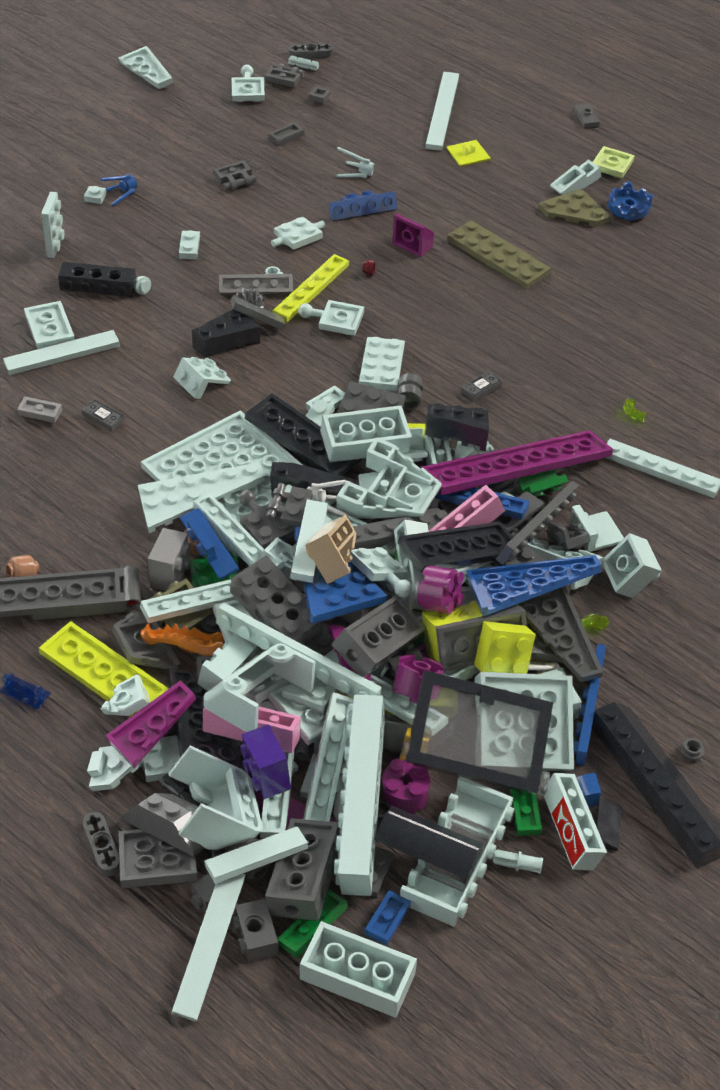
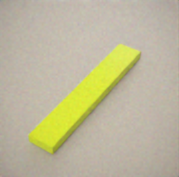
M334 254L273 309L272 312L282 316L284 321L288 323L298 313V309L302 304H308L349 266V260Z

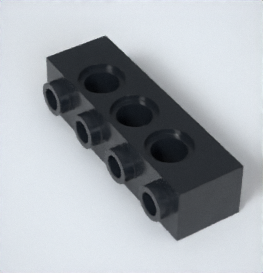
M63 262L58 274L60 290L132 297L135 290L133 283L136 279V271L133 268Z

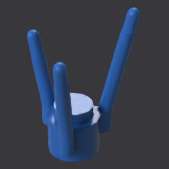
M127 174L125 176L100 178V181L121 180L119 184L107 187L106 192L117 188L126 191L125 194L112 203V206H115L130 194L135 193L137 181L134 176Z

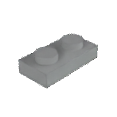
M24 397L17 409V413L19 416L56 423L62 412V404Z

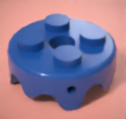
M625 182L620 189L613 188L609 194L608 208L619 218L626 219L627 221L638 220L649 214L653 194H647L644 188L636 191L633 189L631 182Z

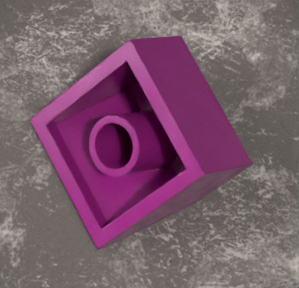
M395 213L392 244L422 257L433 247L434 232Z

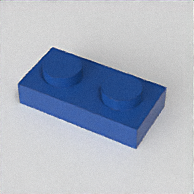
M388 891L366 926L365 935L388 945L411 907V901Z

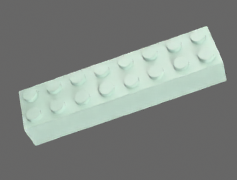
M354 695L353 704H349L348 709L350 725H347L346 732L348 746H345L344 755L346 768H343L342 780L344 790H341L340 803L342 805V813H339L338 820L340 836H337L336 841L338 859H335L334 875H336V885H340L341 894L372 896L376 843L374 839L377 830L385 726L383 696Z

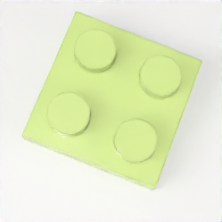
M603 146L593 163L600 167L601 173L623 178L633 163L635 155Z

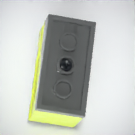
M471 601L467 605L457 606L449 615L431 611L422 612L423 625L427 628L424 631L426 654L432 660L440 663L443 666L444 672L474 665L483 621L527 626L526 611L518 604L486 616H482L476 601Z

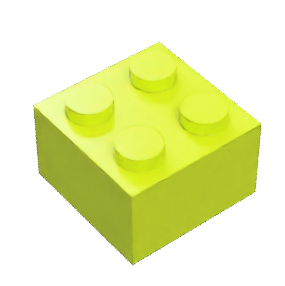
M483 621L474 665L481 672L527 674L536 634L525 625Z

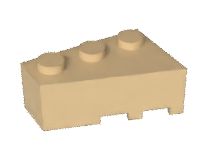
M346 514L324 525L305 544L307 555L310 559L314 560L327 584L349 574L351 570L348 567V563L353 558L350 551L354 549L357 533Z

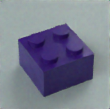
M269 724L242 734L243 744L240 745V749L244 759H246L242 762L247 775L251 773L253 777L251 781L255 791H260L262 797L267 799L290 790L287 757Z

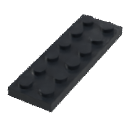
M273 393L245 412V419L318 470L342 476L362 460L360 458L330 462L321 435V426Z
M499 521L403 535L399 537L397 543L418 571L423 573L427 566L454 568L496 561V558L513 537ZM524 550L519 552L516 557H520Z

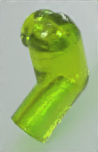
M626 398L625 403H623V409L627 416L644 422L647 413L635 408L636 401L634 399Z
M595 613L580 619L584 629L591 627L603 630L609 625V619L606 616Z

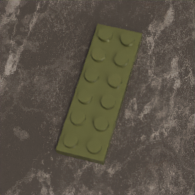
M472 220L447 235V241L525 289L530 288L551 272V268Z

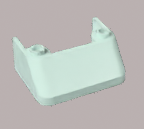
M284 644L274 645L206 692L204 695V707L245 732L255 730L258 727L259 704L244 695L273 673L311 693L314 687L316 661Z
M189 746L171 769L169 776L188 784L191 796L201 804L181 828L179 835L201 844L208 850H218L255 838L263 827L250 776L236 766Z

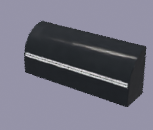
M391 806L385 814L374 839L465 879L469 877L475 867L483 843L395 806Z

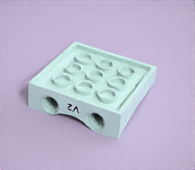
M480 672L475 676V683L553 702L542 771L569 772L574 769L572 676ZM475 695L477 717L475 766L492 770L530 769L540 711L494 700V705L492 706L480 703V696Z

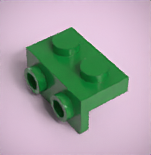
M553 469L552 471H544L521 478L517 482L522 494L527 491L536 498H539L549 491L551 493L561 491L563 489L562 486L568 480L566 474L557 477L555 469Z

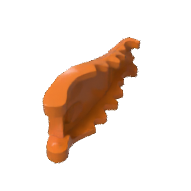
M177 623L173 627H169L166 624L164 629L158 627L156 630H152L150 624H146L145 628L141 630V637L147 644H172L178 646L185 653L212 656L218 648L222 650L224 645V637L221 632L206 634L195 627L189 630L187 625L179 629Z

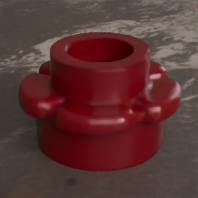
M370 259L363 262L362 272L366 273L367 277L368 275L375 274V261Z

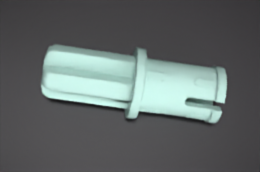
M495 850L493 863L516 868V871L522 869L541 874L543 858L523 855L520 851L517 854Z

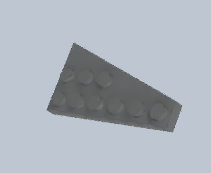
M566 586L518 603L526 611L527 623L580 682L603 676L601 665Z

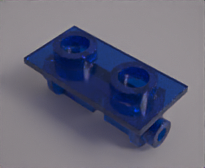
M6 673L2 678V682L5 685L0 690L1 694L37 710L51 694V692L43 689L42 686H36L17 678L13 673Z

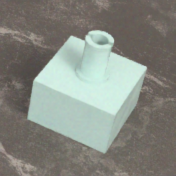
M630 533L604 557L602 562L615 592L631 598L638 595L651 581L657 580L662 572L648 541Z

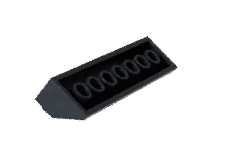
M616 702L596 709L592 722L593 730L695 867L698 869L719 859V822L632 709Z

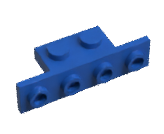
M369 190L363 191L362 195L356 196V193L346 194V198H340L341 201L329 202L331 220L398 209L395 191L376 194Z
M199 508L180 517L191 541H195L199 554L206 558L220 580L239 571L238 566Z

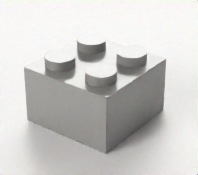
M166 528L162 529L148 557L151 588L167 591L168 587L175 581L181 582L184 580L185 570H189L192 561L191 557H189L191 544L188 543V533Z

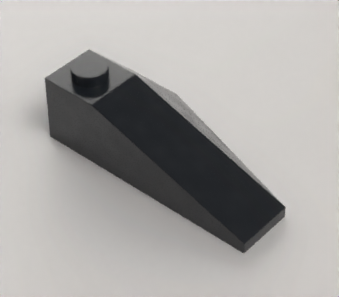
M272 462L271 494L279 483L303 489L311 487L312 483L321 484L340 480L356 484L354 479L296 463ZM344 484L322 488V490L326 491V495L337 496Z

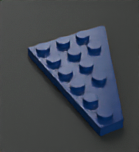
M301 526L295 528L294 536L297 543ZM352 562L348 563V567L351 569L349 574L329 584L326 583L317 566L313 583L304 581L305 597L308 601L307 608L310 612V622L312 624L385 603L387 595Z
M596 555L470 569L466 570V578L482 616H486L601 572V563Z

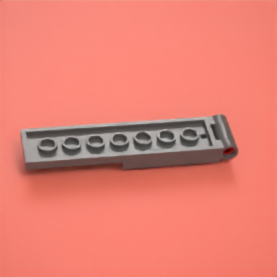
M134 566L0 578V617L32 615L33 620L123 613L126 612V609L136 610L141 604L139 570Z

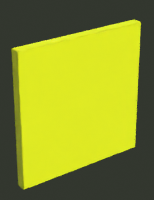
M477 140L446 147L460 167L491 159Z

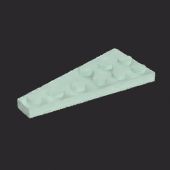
M260 462L138 485L148 532L156 531L155 527L162 524L167 526L173 523V519L195 510L192 507L193 501L209 493L216 500L220 498L225 500L238 490L245 491L265 482Z

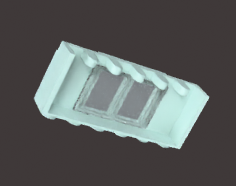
M462 777L458 778L455 794L451 793L445 813L441 812L438 825L483 843L479 857L467 879L418 859L416 869L412 868L410 871L407 886L403 885L400 891L401 897L411 901L410 908L455 927L458 918H463L466 913L468 898H473L477 890L478 884H476L478 877L482 879L485 874L487 858L492 859L497 847L494 845L496 840H501L506 829L504 826L505 822H510L515 810V808L511 807L513 797Z

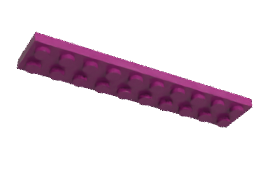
M588 430L423 466L421 469L424 468L442 483L438 492L443 495L612 456L613 448L592 431Z

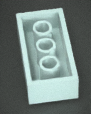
M402 406L322 416L320 431L330 462L366 458L367 450L376 437L396 445L401 453L409 452L412 436Z
M321 921L300 963V980L396 1018L415 976L417 958Z

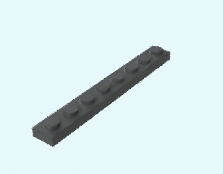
M572 480L506 544L496 560L502 565L508 559L512 561L528 543H531L536 535L540 534L544 527L548 526L552 519L556 518L560 511L565 509L568 503L570 504L577 495L575 490L579 485Z

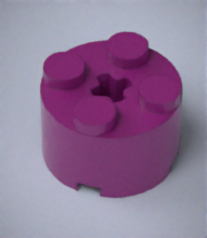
M427 566L422 575H425L423 582L419 581L417 588L418 604L423 606L422 610L449 615L457 606H461L464 596L461 593V586L464 574L455 569Z
M416 655L400 657L392 691L396 694L410 697L409 700L412 703H417L423 671L426 670L444 675L443 666L440 663L423 657L422 661L415 660ZM433 685L430 700H437L440 686Z
M394 759L383 773L382 801H386L390 806H395L415 814V811L425 808L428 803L430 791L428 769L413 766L414 763L407 762L406 760Z

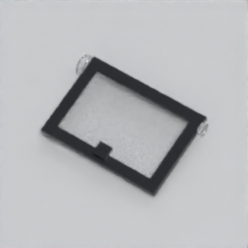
M424 670L409 743L404 742L401 756L406 757L405 762L413 764V766L523 793L528 792L544 796L548 789L550 774L549 772L542 771L553 702Z

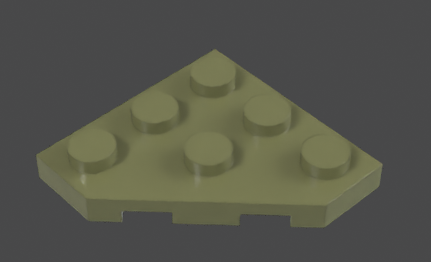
M582 189L540 202L538 205V209L547 218L555 219V216L562 217L567 222L579 224V221L588 222L589 226L597 227L610 222L611 216Z

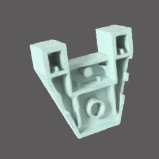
M376 437L367 450L366 467L380 473L368 490L347 481L337 495V509L357 519L423 516L441 488L442 483L424 468L420 469L415 465L414 460L409 456H404L396 445Z

